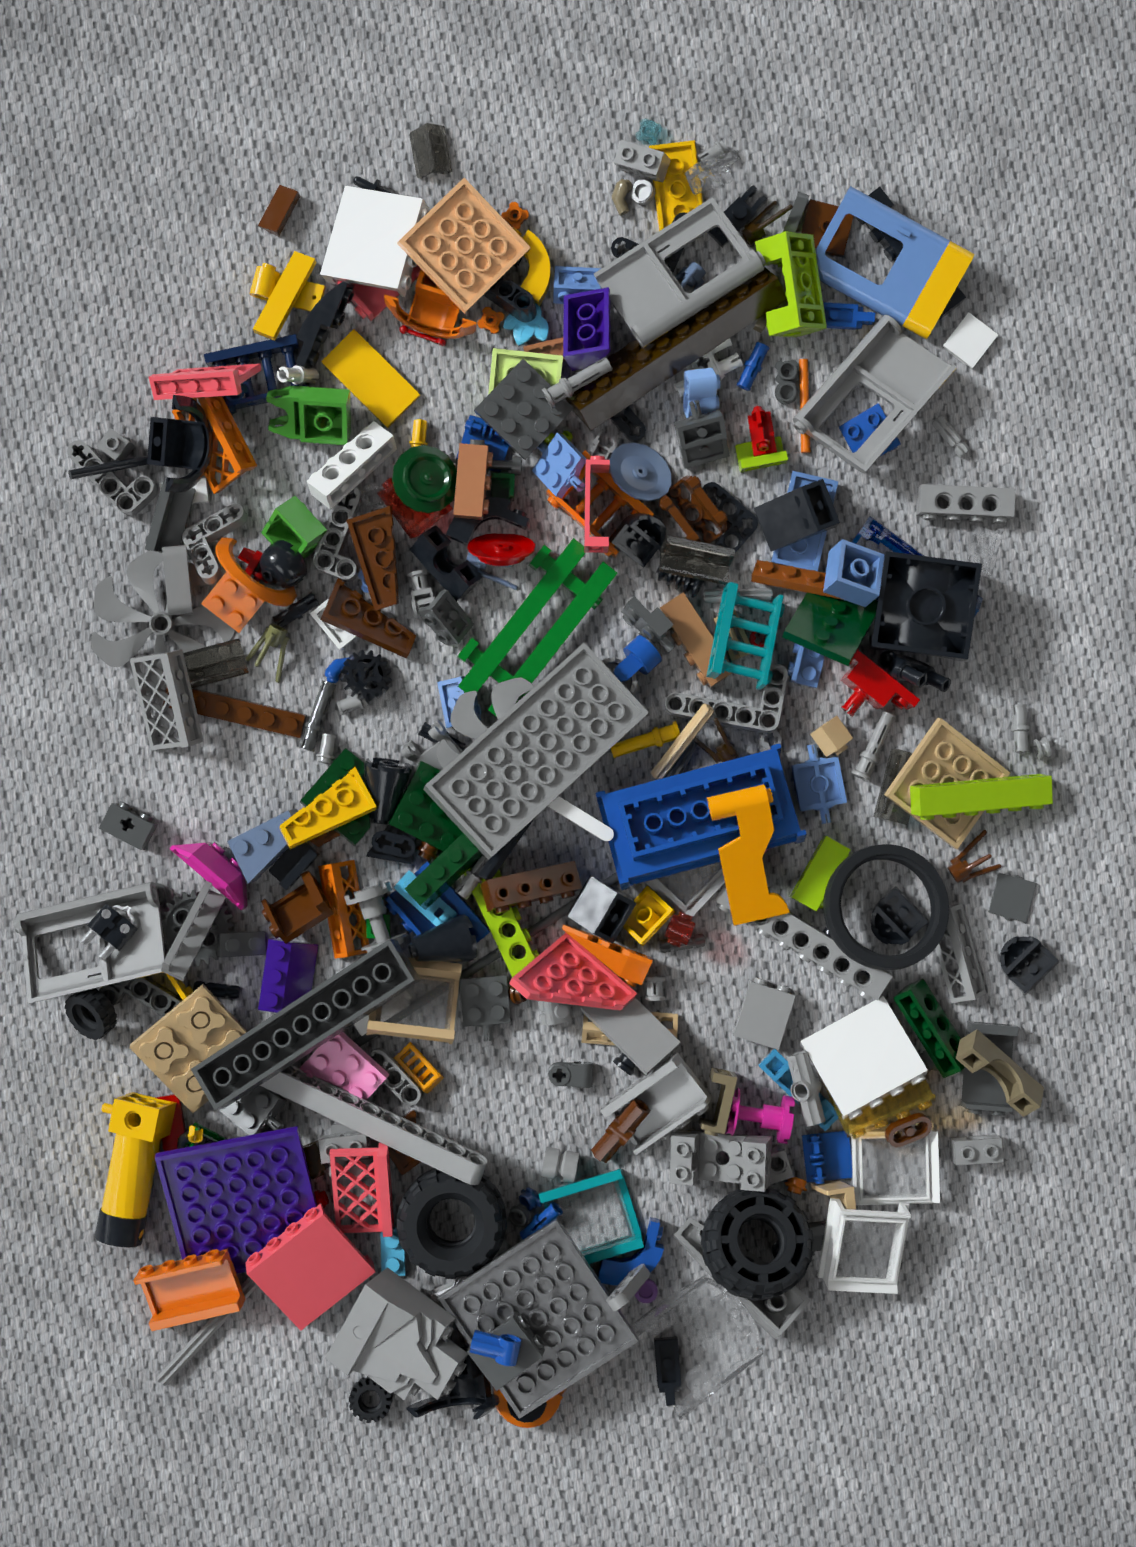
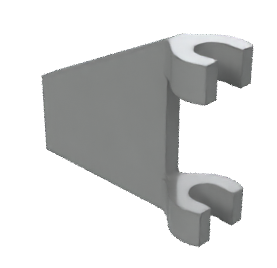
M438 720L431 725L432 729L428 733L439 742L420 754L417 745L410 740L404 745L405 748L401 750V753L406 759L417 764L423 761L442 771L443 769L436 756L441 740L444 739L454 752L460 754L463 751L450 738L444 725Z

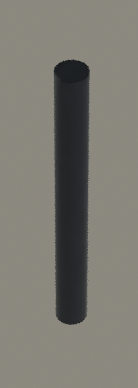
M148 455L72 469L68 471V474L72 480L149 465L147 464Z

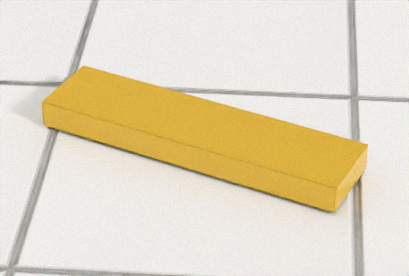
M294 251L253 327L254 333L274 341L276 340L317 263L315 258Z

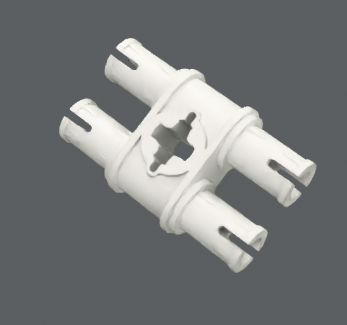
M730 338L699 358L703 363L708 362L706 368H713L715 374L719 375L720 380L725 377L724 374L743 366L741 359H738L739 355L737 352L719 362L714 358L715 353L732 346ZM699 359L686 367L691 370L704 369L703 366L698 367ZM684 380L673 384L675 391H678L679 397H682L684 394Z

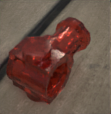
M681 911L678 915H672L664 934L665 937H668V943L677 947H681L682 944H688L696 924L691 921L693 916Z

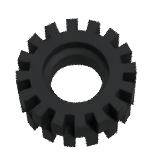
M368 1376L365 1379L361 1378L359 1382L354 1384L351 1390L349 1408L350 1410L353 1409L355 1417L359 1416L358 1420L360 1421L365 1419L367 1420L366 1423H371V1420H374V1423L378 1422L380 1418L383 1419L386 1413L389 1412L393 1401V1393L387 1392ZM372 1390L378 1393L380 1403L377 1406L367 1407L364 1405L362 1395L366 1391Z

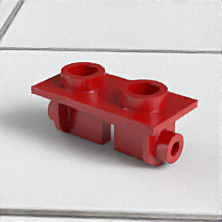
M756 406L753 408L751 415L748 416L753 455L756 457L776 453L771 411L765 412L761 406Z

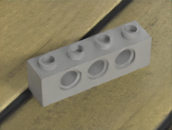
M921 484L917 489L916 515L923 516V520H937V517H946V521H960V518H969V522L978 523L984 522V519H993V523L1004 524L1007 523V520L1014 517L1016 488ZM938 498H943L946 500V509H941L940 507H938ZM961 499H966L970 502V510H965L961 507ZM985 500H989L993 503V511H988L985 509Z

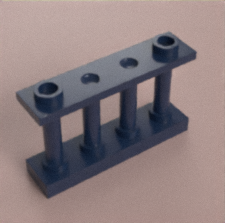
M296 334L276 338L275 341L270 339L204 354L205 363L208 367L227 366V364L235 362L236 365H244L250 362L249 359L259 357V360H262L268 391L275 390L277 385L271 362L272 354L282 353L285 356L287 368L296 366L294 353L296 352L295 349H300L299 339L296 338ZM251 377L243 382V384L248 386V391L245 393L246 398H242L239 401H230L226 396H222L231 415L237 413V409L269 403L266 400L267 393L254 394ZM290 382L291 386H300Z

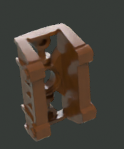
M686 475L670 487L667 494L659 499L661 509L671 514L687 535L685 537L686 542L691 546H695L698 552L727 531V515L716 508L701 488V481L696 476ZM683 483L691 493V503L687 498H682L680 484ZM667 494L680 502L678 504L680 509L676 508ZM690 508L696 509L699 513V517L695 521H690L685 516V512ZM704 520L713 522L720 533L716 535L712 531H707L704 527L706 525ZM693 526L697 531L701 530L703 533L704 545H702V541L693 530Z

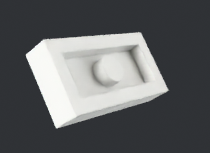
M327 599L310 614L341 651L357 636L320 620L328 602Z

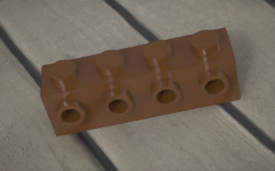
M575 861L489 879L481 884L487 912L496 911V914L510 911L509 907L518 906V909L532 906L531 902L540 901V904L554 901L553 897L561 896L562 899L576 896L575 892L582 888Z

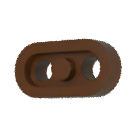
M923 1113L912 1114L891 1123L885 1130V1138L893 1147H903L926 1137L932 1130V1122Z

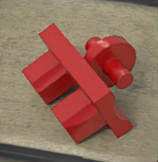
M244 547L238 559L248 564L245 572L249 576H255L253 579L257 582L262 580L267 583L262 577L261 569L259 568L258 572L255 571L260 562L262 552L258 550L255 552Z

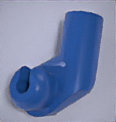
M347 658L335 659L327 667L325 677H327L328 682L336 683L339 681L340 670L345 666L343 663Z

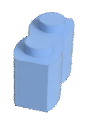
M713 368L687 370L684 372L683 412L686 418L692 416L689 405L691 401L693 403L695 400L699 401L701 413H709L719 409V397L716 394L717 389H720L721 385L720 377L718 374H715Z

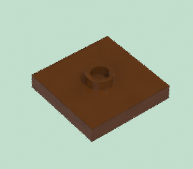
M810 199L801 233L813 235L816 250L839 206ZM852 214L844 216L825 253L843 258L854 217Z

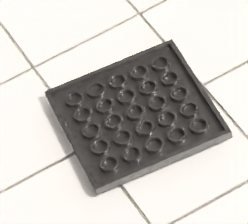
M558 1218L438 1297L446 1311L456 1318L454 1323L469 1345L472 1342L475 1330L490 1333L508 1320L515 1311L528 1320L530 1324L529 1329L534 1335H539L545 1344L543 1357L499 1389L519 1419L639 1342V1337L620 1309L613 1311L607 1303L606 1299L610 1296Z

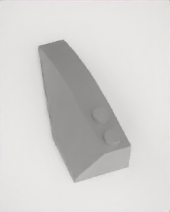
M689 1217L673 1236L697 1263L712 1276L708 1267L705 1266L702 1257L701 1234L704 1225ZM740 1248L742 1254L749 1261L758 1265L768 1264L751 1252ZM718 1284L774 1339L782 1335L811 1301L796 1286L778 1297L754 1301L746 1300L739 1296L736 1297Z

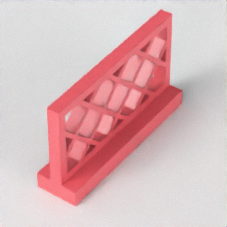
M259 363L177 369L172 373L153 374L149 376L154 400L173 399V395L190 398L239 395L242 393L241 383L260 372L261 365Z
M379 1143L378 1148L330 1149L336 1226L343 1233L383 1232V1237H393L394 1213L389 1146ZM362 1156H373V1162L368 1167L359 1159ZM336 1157H346L350 1162L343 1167L336 1162ZM354 1164L363 1170L357 1177L348 1171ZM367 1174L375 1179V1182L370 1187L361 1181ZM342 1175H345L352 1181L346 1187L338 1182ZM355 1185L364 1190L359 1197L349 1191ZM368 1194L377 1200L371 1207L363 1201ZM344 1195L353 1200L348 1207L339 1202ZM357 1205L366 1210L360 1217L351 1211ZM371 1214L378 1219V1224H368L364 1219ZM348 1215L355 1222L352 1225H341V1219Z

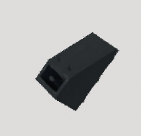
M823 479L797 488L754 508L770 552L833 529L840 524Z

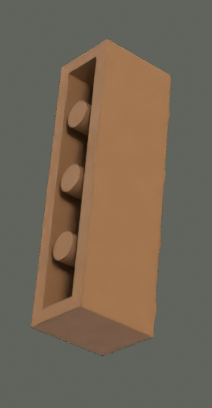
M684 592L659 608L674 624L671 627L674 632L671 634V637L678 647L682 645L687 652L683 655L690 666L695 665L699 673L696 675L703 686L707 684L711 688L732 674L725 671L716 679L706 677L714 638Z

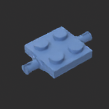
M557 432L549 445L543 441L537 447L541 451L542 456L532 471L556 497L563 498L571 486L578 492L584 490L585 484L579 479V475L587 459L563 434Z
M817 744L807 745L809 760L801 764L791 765L800 811L820 810L822 824H826V821L831 823L829 808L837 804L847 803L839 758H819Z

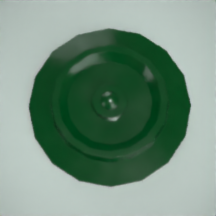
M421 445L411 447L399 456L393 467L392 482L395 493L403 504L417 512L432 513L441 511L455 497L457 470L447 454L436 447Z

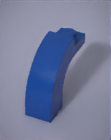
M650 1217L644 1247L636 1254L626 1258L610 1257L601 1260L597 1276L601 1283L618 1286L631 1270L643 1263L649 1272L653 1271L664 1251L663 1244L656 1243V1240H661L663 1227L660 1226L659 1219Z

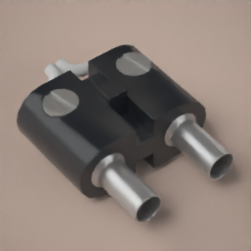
M105 904L88 923L87 927L90 930L79 942L86 947L95 935L103 938L108 945L98 957L105 961L115 949L120 951L138 930L133 925L132 908L128 905L126 907L120 905L111 907ZM115 909L127 910L131 921L122 917Z

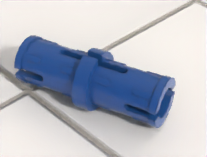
M760 342L755 343L749 359L744 362L745 368L736 384L738 387L746 391L751 390L756 375L761 372V365L770 349L767 345Z
M552 1202L541 1214H536L533 1217V1221L520 1231L521 1238L523 1240L562 1215V1208L556 1202ZM545 1218H547L542 1224H540V1225L536 1228V1226H537L542 1220H544Z

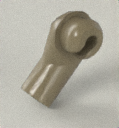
M627 179L619 180L612 193V200L619 216L630 211L625 197L632 190V183Z

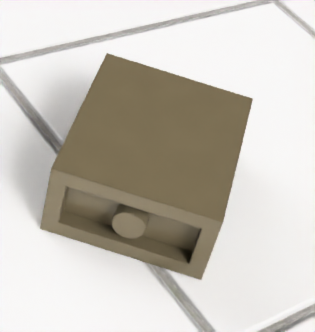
M711 1067L709 1073L711 1081L721 1084L713 1120L699 1117L698 1122L701 1129L705 1130V1134L718 1136L719 1133L725 1134L737 1076L734 1072Z

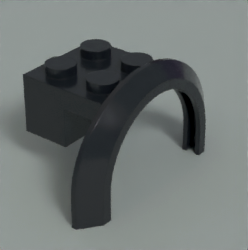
M173 395L172 409L188 412L197 422L151 417L147 464L192 469L191 473L181 478L166 477L165 492L181 493L193 488L204 475L211 458L213 440L209 420L201 405L190 397Z
M469 1347L460 1348L467 1352ZM468 1354L464 1361L467 1365L461 1375L454 1378L453 1381L456 1382V1385L448 1395H442L438 1400L434 1397L421 1400L406 1407V1410L414 1417H421L431 1411L445 1407L480 1405L472 1409V1412H477L473 1419H479L490 1413L500 1401L497 1395L491 1394L490 1382Z

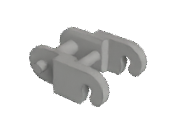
M600 429L593 442L595 447L593 450L590 449L589 452L591 456H604L605 460H609V455H612L614 449L618 447L621 438L618 437L615 445L609 448L599 441L603 433V429ZM598 446L607 450V455L596 451Z

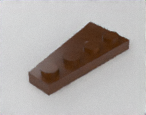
M392 506L346 520L374 610L377 611L399 604Z
M338 578L320 620L407 658L416 635L395 619H389L380 612L381 609L375 611L374 606L361 598L362 595L356 590H350L344 585L345 582Z

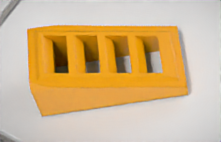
M409 1042L394 1057L397 1063L424 1093L428 1094L444 1079V1076L412 1042ZM413 1051L415 1055L405 1063L403 1059ZM419 1058L421 1062L411 1070L409 1067ZM426 1066L428 1069L418 1077L416 1074ZM432 1073L434 1076L424 1084L423 1081Z

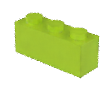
M823 835L789 897L814 911H817L818 908L822 909L828 881L835 869L850 856L849 852L851 849Z

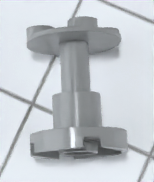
M389 881L384 882L385 887L383 888L377 884L353 892L354 897L351 899L349 895L344 896L347 905L359 903L364 920L369 919L376 942L361 948L362 951L367 950V953L389 939H396L399 944L404 943L403 937L407 936L406 933L390 937L383 917V914L387 911L381 895L392 891Z

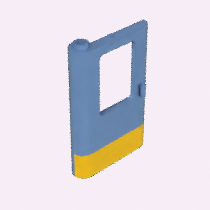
M852 186L848 189L815 250L821 282L881 315L891 316L899 325L926 340L975 255ZM846 214H852L903 243V248L883 284L877 285L825 255L826 249Z

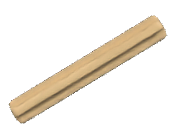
M702 704L651 771L653 778L657 780L662 779L670 771L713 715L714 710L710 705Z

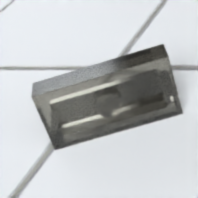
M426 123L410 132L409 136L417 178H423L431 173L448 174L452 172L445 126Z

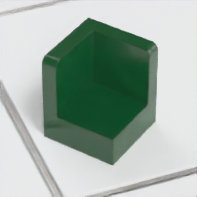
M491 473V497H500L514 501L515 474Z

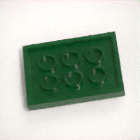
M807 592L784 630L782 638L849 666L875 619L878 601L873 600L869 605L863 607L847 600Z

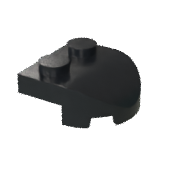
M636 513L626 517L610 536L609 541L644 568L657 550L663 552L667 544L665 539L666 527L659 519L652 515Z
M895 886L874 906L870 921L871 930L879 941L887 945H903L909 942L911 937L924 927L929 920Z
M1016 936L1011 938L1004 944L1000 956V963L1004 974L1025 995L1059 963V960L1038 939L1032 936Z

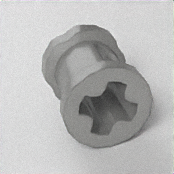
M646 976L644 980L647 981V995L644 996V1000L665 1001L663 981L666 980V977ZM654 983H656V993H654Z

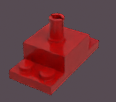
M857 650L850 662L851 668L841 679L844 684L854 691L845 704L841 706L844 711H847L853 705L847 712L852 717L864 701H867L875 709H880L893 698L891 703L900 710L903 708L906 710L914 708L920 701L919 698L859 650Z

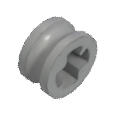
M775 730L772 733L773 737H777V743L774 742L773 744H781V735ZM763 733L760 739L761 744L765 749L770 750L769 743L764 741L765 736L768 737V733Z
M1042 737L1040 741L1037 739L1033 740V747L1038 760L1043 759V756H1052L1051 747L1046 737Z

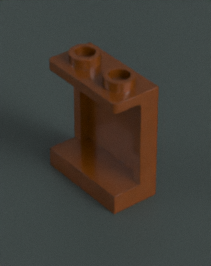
M309 870L301 874L305 883L273 904H270L266 899L261 901L264 907L262 914L272 924L269 926L271 933L276 939L280 937L285 944L334 914L319 882Z

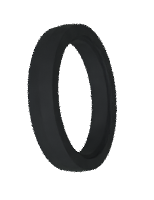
M882 844L865 847L854 852L835 869L826 886L823 910L828 931L836 945L845 955L853 961L872 969L898 970L923 960L940 943L948 924L949 900L942 878L928 860L908 848ZM889 860L900 863L913 871L927 890L931 906L928 928L917 945L905 953L882 955L872 952L859 944L845 925L841 910L843 889L851 874L866 862Z

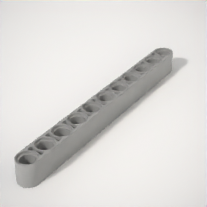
M292 1065L260 1085L467 1184L478 1185L482 1179L488 1162L487 1158L482 1154L365 1099L359 1098L316 1076H313V1078L306 1076L307 1073Z

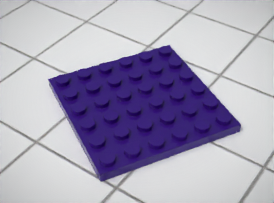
M298 1126L159 1152L155 1155L182 1260L193 1254L200 1256L214 1249L219 1251L228 1249L236 1274L246 1272L245 1262L250 1255L266 1247V1244L272 1238L280 1236L291 1223L298 1222L309 1209L317 1207Z

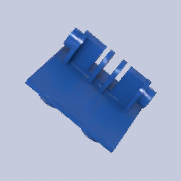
M879 403L839 426L852 453L856 452L886 418ZM898 437L895 438L882 455L898 448L897 446L901 445Z
M470 415L465 424V432L461 443L470 444V439L485 440V445L489 447V452H493V460H505L509 445L482 418ZM489 469L491 471L501 473V470Z
M849 1130L802 1135L807 1183L823 1184L827 1180L852 1178Z

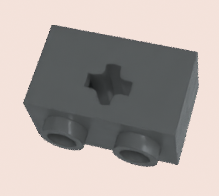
M122 801L119 804L111 803L99 829L140 850H145L158 824L152 822L154 818L143 812L140 815L132 811L133 807ZM126 820H132L131 824L134 827L128 828V825L125 824Z

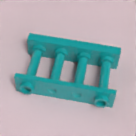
M729 582L723 588L706 677L716 679L721 673L726 671L757 679L756 689L761 690L767 684L769 685L772 679L770 665L779 617L783 616L785 604L782 603L783 595L779 594L772 600V603L740 595V592H737L739 584ZM739 604L770 612L768 625L737 618L733 614L734 606ZM734 626L765 634L764 647L732 640L729 637L730 628ZM732 649L762 657L760 669L757 670L729 663L727 659H724L725 652Z

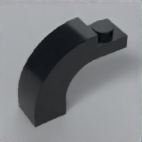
M486 497L485 500H489L488 514H484L483 520L454 517L446 532V536L468 546V542L472 539L476 529L486 521L502 520L526 530L530 520L526 517L527 514L521 510L514 508L513 511H510L511 500L500 497Z

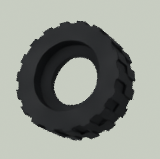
M96 988L74 993L65 1001L66 1015L70 1023L73 1024L80 1034L88 1039H101L117 1024V1014L115 1013L114 1006Z

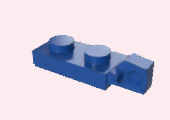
M823 302L827 328L856 330L862 329V325H874L875 312H863V307H859L858 304Z

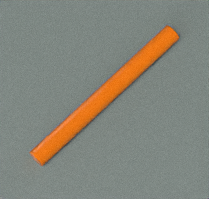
M799 359L800 410L809 401L808 359ZM806 433L801 434V453H810V436Z

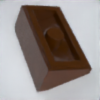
M279 185L258 227L279 237L300 198L299 192Z

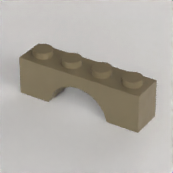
M976 1029L960 1039L956 1059L972 1073L981 1069L992 1074L1000 1083L1005 1093L1006 1102L1024 1117L1041 1107L1044 1087L979 1030Z

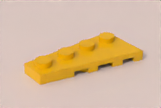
M356 767L349 771V774L332 784V787L326 792L318 795L308 806L303 807L282 823L279 829L287 845L292 849L375 811L377 806Z

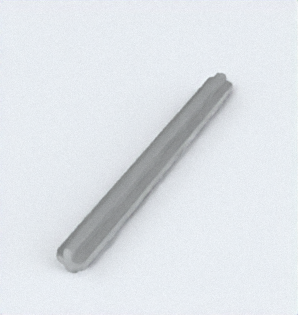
M250 1277L241 1285L245 1299L258 1287ZM233 1313L210 1318L157 1376L158 1382L166 1386Z

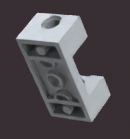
M678 1129L671 1135L670 1184L693 1186L698 1180L740 1183V1190L765 1192L770 1185L772 1137L734 1134L732 1136L730 1133H719L718 1136H711L705 1134L704 1131ZM725 1151L728 1153L729 1162L721 1163L717 1158L718 1152Z

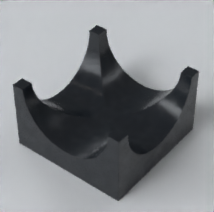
M885 551L880 594L878 596L869 649L917 653L961 662L968 660L982 564Z

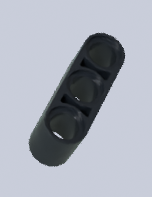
M504 275L484 294L487 299L521 322H530L537 315L533 296Z

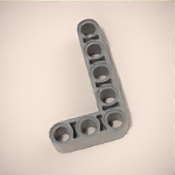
M774 664L770 666V670L772 672H780L783 679L779 682L771 679L770 684L763 688L759 708L682 693H671L666 697L665 711L672 717L691 720L695 715L692 711V706L706 703L714 710L713 715L706 723L716 725L714 718L718 717L715 715V711L719 708H724L728 712V716L724 719L718 718L722 726L771 734L777 729L780 721L788 672L783 665ZM769 694L776 695L778 703L775 705L769 704L766 701V696ZM673 699L679 700L682 707L679 710H672L669 707V702ZM746 712L751 716V721L749 723H742L738 715ZM771 717L774 720V726L770 728L765 727L762 724V718Z

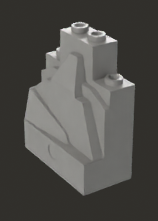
M387 1267L365 1284L325 1359L347 1376L352 1371L365 1374L390 1394L394 1392L403 1400L407 1399L411 1394L415 1396L420 1388L438 1400L444 1393L448 1395L456 1385V1382L453 1380L464 1371L467 1365L464 1361L468 1353L448 1339L454 1330L451 1326L456 1318Z

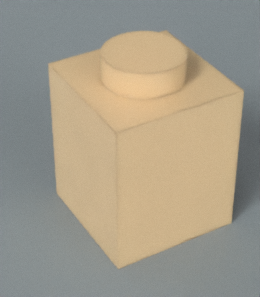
M838 716L833 717L810 734L826 757L832 753L839 755L848 748L846 744L853 739Z

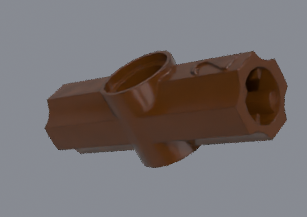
M634 1098L624 1109L623 1113L617 1115L607 1127L606 1133L591 1149L597 1160L607 1163L617 1150L624 1146L633 1136L636 1128L651 1111L644 1101Z

